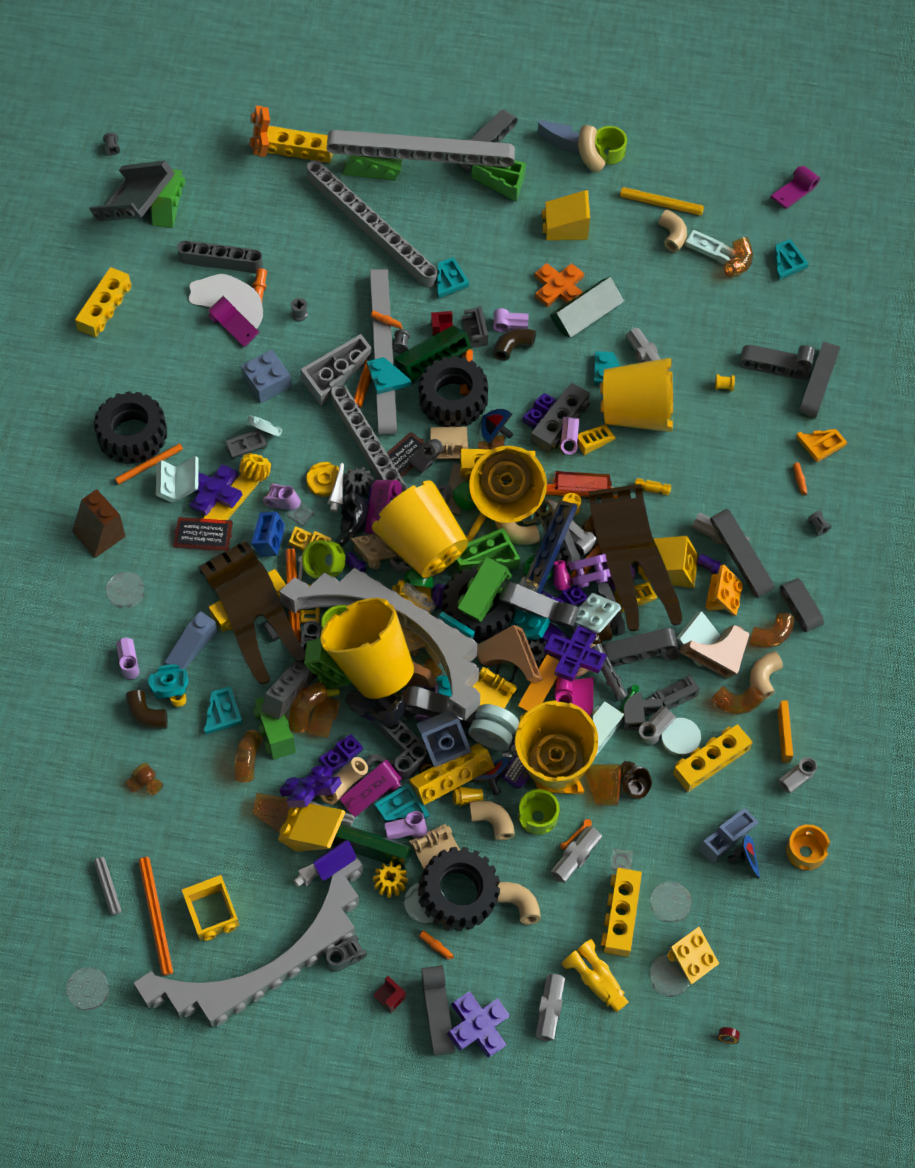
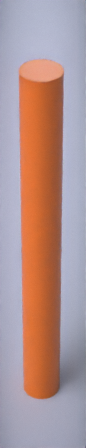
M181 444L173 446L116 477V483L119 485L156 465L157 462L163 461L182 451Z

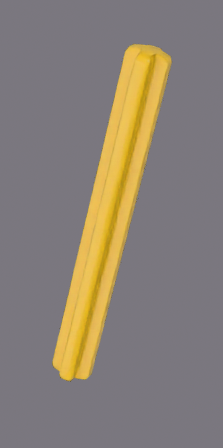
M622 187L620 191V197L700 216L703 214V205Z

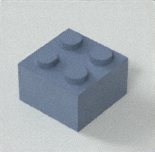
M273 350L241 365L242 378L260 403L292 387L291 375Z
M451 711L444 712L417 724L434 767L472 752L458 716Z

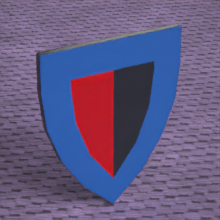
M495 409L484 414L481 423L483 438L491 444L500 432L510 439L513 436V432L504 427V425L513 414L505 409Z
M507 756L494 761L493 765L495 768L469 782L487 780L493 795L500 794L501 791L497 781L502 778L501 775L509 766Z
M746 835L742 839L743 851L740 848H736L734 855L728 856L729 864L747 861L752 872L759 879L760 875L754 842L749 835Z

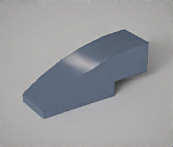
M543 120L538 121V135L562 150L580 155L578 147L579 133L572 132V126Z
M743 808L722 824L716 832L705 839L698 850L713 864L746 836L759 821L746 808Z

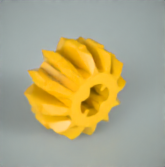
M248 453L241 458L239 471L248 479L262 482L270 474L271 463L267 458H263L262 455Z
M391 861L389 867H387L383 863L381 865L382 870L377 868L375 870L376 875L373 876L375 890L380 889L379 894L381 896L387 892L388 898H391V893L398 897L399 890L405 891L406 889L404 884L408 883V878L405 877L407 872L406 870H401L400 864L393 867V862Z

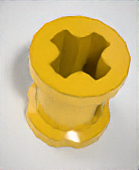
M716 374L715 390L729 389L733 392L735 375L724 377Z

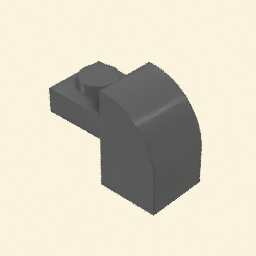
M641 693L632 695L624 705L623 730H639L641 724L645 723L644 715L655 714L663 706L662 699L650 697L642 700Z

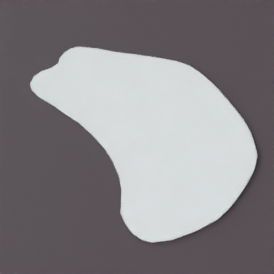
M217 274L191 282L189 286L191 290L189 301L192 304L212 307L224 296L256 329L259 327L263 318L261 298L248 284L226 274Z

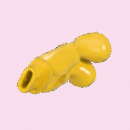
M590 939L581 945L577 951L575 950L561 965L565 969L574 968L578 971L584 984L599 999L607 1003V1007L611 1006L617 1013L629 1002L623 996L625 992L621 990L608 965L596 955V945ZM581 956L592 965L593 970L587 967Z

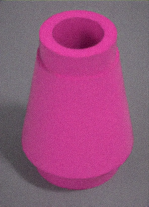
M565 561L554 562L553 585L556 586V590L569 589L572 580Z

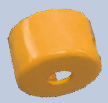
M805 824L799 826L792 832L788 840L786 855L796 868L808 871L817 869L824 863L828 855L827 848L830 845V840L827 834L815 825ZM804 846L809 847L812 851L811 856H802L800 849Z

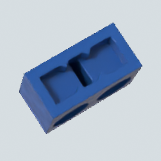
M277 512L259 513L251 544L260 557L278 555L285 523Z

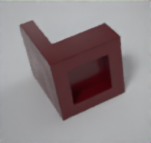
M452 311L431 312L432 337L453 326Z
M387 976L385 983L374 993V998L392 1013L406 999V992Z

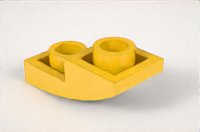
M295 526L287 545L304 551L306 546L315 540L331 541L332 538L316 531L312 534Z

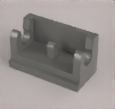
M482 306L465 310L462 322L471 347L487 346L488 332Z
M261 429L226 441V450L230 453L231 460L260 448L265 449L267 446Z
M687 675L683 680L661 691L659 689L653 693V697L662 699L663 706L671 710L697 697L700 688L691 675Z

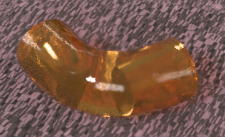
M748 237L732 242L736 255L735 259L724 263V273L729 278L745 273L752 264L753 251Z
M779 613L776 615L773 627L769 629L753 627L749 645L761 648H772L781 645L789 638L794 627L795 618L787 613Z
M317 682L307 687L295 698L289 714V727L292 732L302 733L309 729V714L317 704L327 700L328 694L322 683Z
M753 685L741 695H734L725 686H722L710 700L727 713L741 715L756 709L766 698Z
M247 731L238 743L234 766V777L238 782H250L255 779V757L258 748L262 744V736L257 731Z

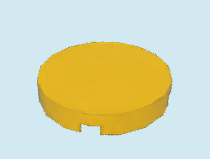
M319 462L313 465L306 475L309 490L317 496H330L339 467L332 465L330 462Z

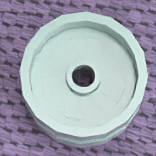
M492 704L480 705L475 716L476 720L472 722L468 731L470 737L489 749L496 751L508 750L513 739L512 735L515 734L519 725L518 719L511 712Z

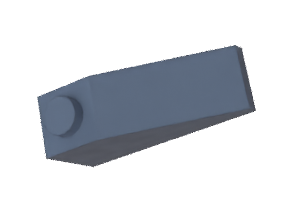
M200 611L186 627L165 664L179 665L180 669H186L218 632L216 621Z

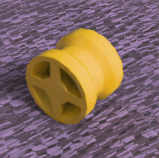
M575 493L566 494L563 497V501L574 503L578 506L574 514L575 516L580 511L581 498Z

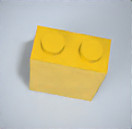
M588 190L545 202V209H542L541 216L542 220H545V223L542 224V232L546 233V240H588L590 224Z
M687 536L653 538L672 585L695 588L698 553ZM638 564V573L641 574L646 582H649L640 564Z

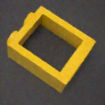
M222 875L182 889L200 941L212 940L217 934L222 932L230 933L240 926ZM221 891L231 919L202 930L192 902Z

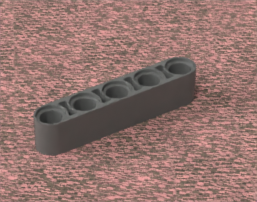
M502 109L470 141L499 143L515 127L518 118ZM455 163L467 172L472 170V164Z
M181 241L177 245L179 260L184 264L256 273V270L259 268L263 269L262 254L259 250L194 241Z
M823 341L799 413L814 418L817 417L841 346Z
M725 509L710 517L712 526L754 596L759 598L773 590L775 587L770 576L730 510Z

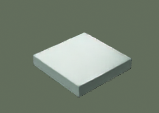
M697 611L676 640L680 645L691 640L700 644L710 645L715 644L721 635L703 612ZM694 661V663H695L697 666H701V667L703 666L702 664H700V663Z

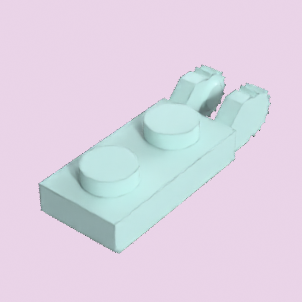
M696 230L691 232L685 242L686 247L715 260L717 259L723 265H728L731 260L729 257L735 255V250Z

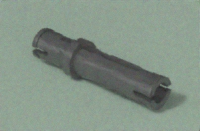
M601 643L591 648L606 654ZM606 657L601 671L605 676L607 686H610L618 701L628 696L620 681L621 677L617 676L610 660Z

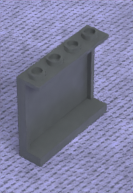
M165 160L123 165L119 169L125 178L105 205L89 207V210L98 221L141 218L175 175V172Z

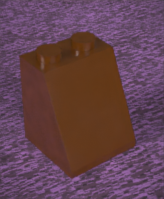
M98 489L81 499L72 532L96 558L125 538V531L120 514Z

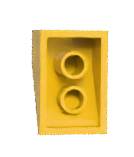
M310 803L307 807H291L288 811L287 820L280 829L278 841L296 852L330 849L345 811Z

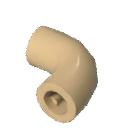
M584 125L579 132V153L584 164L593 173H597L605 165V160L598 154L595 147L597 130L593 126Z
M667 209L662 214L659 225L670 232V235L664 241L665 247L669 251L676 253L683 246L687 238V227L679 216Z
M495 521L498 530L504 528L511 543L517 545L540 543L539 531L536 525L522 527L515 522L502 523Z
M776 651L761 657L751 669L750 685L758 701L765 700L775 693L769 677L772 673L783 668L782 660Z
M354 757L333 776L340 777L342 782L340 787L333 795H320L321 799L327 804H335L368 772L367 763L359 757Z
M479 800L469 802L472 822L487 821L491 823L496 840H508L515 837L511 817L502 806L492 801Z
M499 883L500 894L497 898V903H512L516 905L520 914V922L523 924L531 925L541 920L537 899L529 889L517 883Z

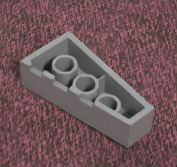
M360 334L301 368L300 379L320 406L331 397V390L335 385H343L365 364L366 360L370 359L371 346Z

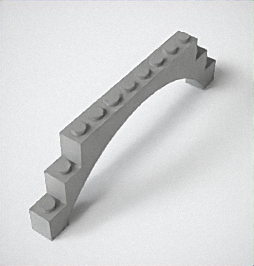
M354 568L340 582L335 577L324 573L310 587L304 581L293 578L279 591L281 604L294 613L298 610L314 607L348 606L368 598L388 600L394 606L400 624L419 636L441 662L448 677L452 696L449 698V711L466 720L480 706V693L472 687L479 678V668L471 662L477 656V643L472 638L460 633L456 628L448 626L441 619L435 618L425 609L417 607L410 600H406L395 591L386 588L379 581L368 577L366 573Z
M356 857L355 861L332 875L328 894L312 925L289 950L273 962L240 977L207 983L169 980L155 976L151 971L134 982L137 991L149 1009L159 1007L165 1002L164 999L168 998L180 1018L192 1015L196 1008L200 1007L212 1027L224 1024L230 1015L234 1013L239 1014L246 1009L247 1004L252 1001H259L264 997V993L270 989L276 990L283 984L284 980L296 977L301 972V969L306 966H313L318 962V958L324 954L327 955L328 950L355 935V927L344 912H351L358 906L359 896L348 881H355L361 876L363 872L362 864Z

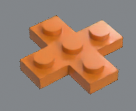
M255 106L254 113H251L250 117L251 123L254 126L253 137H250L249 146L253 150V155L266 157L269 148L267 136L270 123L268 107Z
M548 263L535 272L534 277L544 284L535 293V298L546 307H549L559 298L567 303L583 292L575 284L584 278V273L572 263L560 273Z

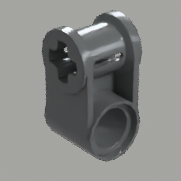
M431 439L429 442L424 443L408 461L422 474L443 451L441 441Z
M357 935L349 937L344 942L328 950L326 965L330 971H341L367 956L366 950H363L358 942L359 938ZM338 956L341 958V961L333 963L330 959Z

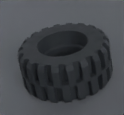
M451 356V358L443 357L440 361L435 360L431 363L432 366H427L424 369L419 382V403L423 413L427 414L429 420L432 421L434 419L435 424L440 426L444 424L445 427H461L463 424L467 426L471 424L472 420L476 421L479 419V415L484 413L488 403L487 376L483 374V369L480 366L476 367L477 363L472 360L469 362L464 357L459 359L457 356ZM448 384H465L468 386L470 393L459 400H448L441 397L437 391Z
M131 391L125 392L126 394H115L114 398L110 397L106 400L105 404L102 403L99 411L95 414L94 429L102 452H105L107 457L110 459L114 457V461L119 463L121 461H124L125 464H131V462L141 463V460L146 459L147 461L151 459V455H156L160 451L159 448L164 446L165 439L167 438V426L162 407L159 406L156 400H152L151 396L147 394L143 396L141 392L131 393ZM128 420H140L147 424L141 432L135 435L124 436L115 432L121 423Z
M471 567V570H461L460 575L458 573L454 574L452 580L446 583L442 593V612L475 632L473 640L476 643H480V641H486L508 628L514 618L515 607L500 601L501 593H497L493 600L497 607L491 613L486 614L481 622L460 612L458 601L468 591L467 585L472 577L475 578L478 573L477 567ZM507 579L504 580L503 584L501 585V588H503L505 581H507Z
M451 847L448 852L445 849L440 851L438 856H433L430 859L419 881L418 896H421L419 901L421 907L426 909L424 913L427 917L432 916L434 918L433 923L436 925L439 922L444 924L443 928L450 930L451 927H455V931H462L463 928L470 930L475 925L479 926L491 914L500 894V888L498 887L500 880L499 876H495L497 870L494 865L489 866L488 862L490 860L486 856L481 858L478 856L480 852L476 850L473 853L469 852L467 847H462L461 850H457V847ZM450 873H461L468 876L476 885L478 892L476 900L469 905H456L445 898L440 889L441 879Z

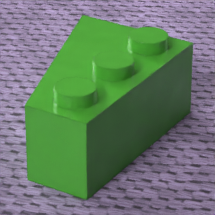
M347 155L342 175L395 181L401 171L402 159Z
M515 160L514 165L510 167L472 164L473 179L517 202L525 178V162Z
M172 169L175 175L152 203L153 226L173 228L182 188L185 187V177L182 176V170Z
M501 528L468 542L464 552L453 562L460 575L463 569L471 570V567H478L479 563L482 560L484 561L486 557L507 567L508 570L519 569L520 557L504 528Z
M488 557L479 563L477 575L475 578L472 577L467 585L468 591L458 601L460 612L479 622L483 620L493 605L492 601L496 594L501 593L503 589L501 585L504 580H509L512 576L507 567Z
M320 637L307 642L304 664L313 674L318 675L319 682H324L325 689H334L353 684L324 649Z
M265 697L255 699L256 707L253 708L256 719L260 718L261 724L258 727L261 736L266 737L267 742H264L267 754L271 753L274 760L296 753L294 736L290 732L285 714L278 720L262 712Z

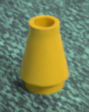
M459 786L452 792L453 803L461 807L469 804L471 801H483V790Z

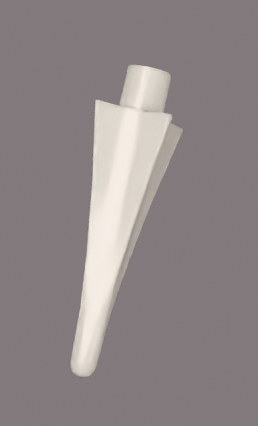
M343 463L339 466L337 478L327 503L331 505L330 511L337 512L340 504H343Z
M314 864L299 870L298 877L293 881L297 887L303 883L308 886L318 875L314 870Z

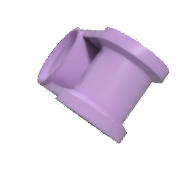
M275 483L269 486L270 490L262 500L270 508L295 510L301 504V499L291 486Z

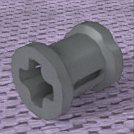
M113 132L106 133L103 136V141L106 144V154L110 156L119 154L118 135Z
M302 298L294 299L291 302L292 317L296 321H304L308 317L306 310L307 302Z
M403 329L396 330L394 332L395 343L392 349L397 353H403L408 350L407 342L410 338V333Z
M821 511L813 513L807 519L816 529L818 536L827 533L832 527L823 518Z

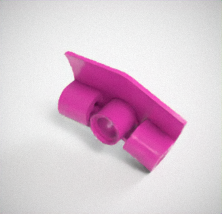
M557 677L555 680V701L572 703L591 716L593 711V677L574 679L573 682Z

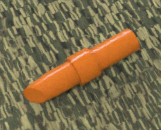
M372 311V318L386 325L403 329L401 322L392 319L388 315Z
M794 463L793 469L800 493L807 495L806 480L800 463Z
M422 931L419 935L435 952H438L446 959L454 958L453 954L440 941L435 940L427 932Z

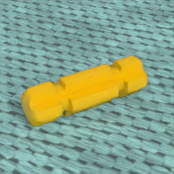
M636 478L635 485L642 484V488L645 491L662 492L665 495L670 494V484L664 483V485H661V482L644 481L641 478Z

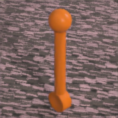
M586 819L583 823V826L580 829H578L566 842L560 844V848L562 850H566L568 845L585 828H587L588 826L591 827V820Z

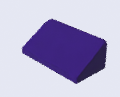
M348 840L344 841L314 861V870L322 881H325L356 860V855Z

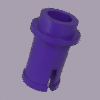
M352 552L347 553L350 556L349 558L345 555V563L352 569L355 568L360 572L366 571V564L361 562Z
M703 553L697 560V564L710 570L711 574L719 573L720 565H722L719 560L715 561Z
M435 584L432 588L431 608L437 609L438 606V609H442V593L445 585Z

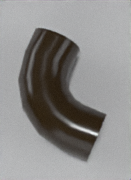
M517 328L507 331L496 342L492 353L493 356L498 360L506 361L510 358L511 352L515 347L525 346L533 348L536 330Z
M133 690L126 693L128 714L136 724L146 729L159 730L168 728L166 709L152 710L148 708L144 691Z

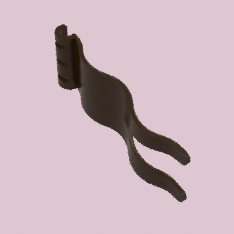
M642 484L588 491L598 544L601 553L606 555V564L620 598L628 630L637 631L639 629L638 604L630 565L633 563L640 564L650 585L664 606L670 623L675 626L682 623L680 604L651 533ZM631 493H635L636 498H631ZM614 495H618V501H614ZM601 497V503H597L596 498Z
M246 540L198 566L199 572L204 574L206 581L218 595L242 655L259 684H267L270 681V677L262 660L256 638L254 622L256 617L264 616L290 655L299 663L305 661L306 651L300 645L288 621L273 582L264 565L257 559L253 549Z

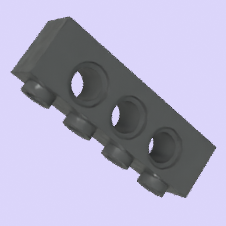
M571 382L532 431L530 443L547 453H550L553 448L556 449L560 443L563 419L559 418H579L582 410L585 411L590 405V393Z
M295 660L265 693L262 712L279 720L316 678L317 674H313L304 662L299 663Z

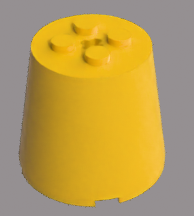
M671 358L604 369L603 381L600 383V393L603 394L601 412H604L605 424L672 432L673 420H669L671 419V414H673L672 371H669L672 367Z
M499 446L487 451L475 463L470 475V494L477 508L488 518L502 523L518 522L532 515L542 504L547 489L546 474L539 460L529 451L517 446ZM508 474L511 481L503 483L502 476L505 477Z
M423 481L421 483L422 486L416 488L413 485L394 498L379 513L381 518L379 521H374L372 530L423 578H428L442 572L457 560L466 549L468 540L436 485L432 481Z
M383 598L363 599L346 606L347 610L339 616L337 614L332 616L321 632V644L363 696L371 699L383 698L397 692L409 682L414 672V665L396 610L388 600Z
M557 701L544 702L529 710L521 719L515 737L516 752L522 765L534 781L545 788L553 790L568 788L579 781L593 763L599 742L596 726L583 709L572 703L568 704ZM553 755H555L556 757L560 756V759H553Z

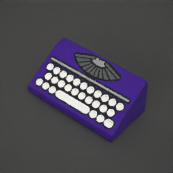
M517 752L501 775L514 789L522 788L530 777V774L519 760Z

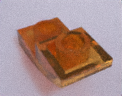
M320 697L307 734L324 738L329 737L332 720H336L340 700Z

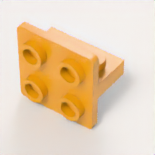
M720 565L719 573L711 576L705 608L708 611L726 609L732 616H735L740 606L743 583L725 565Z

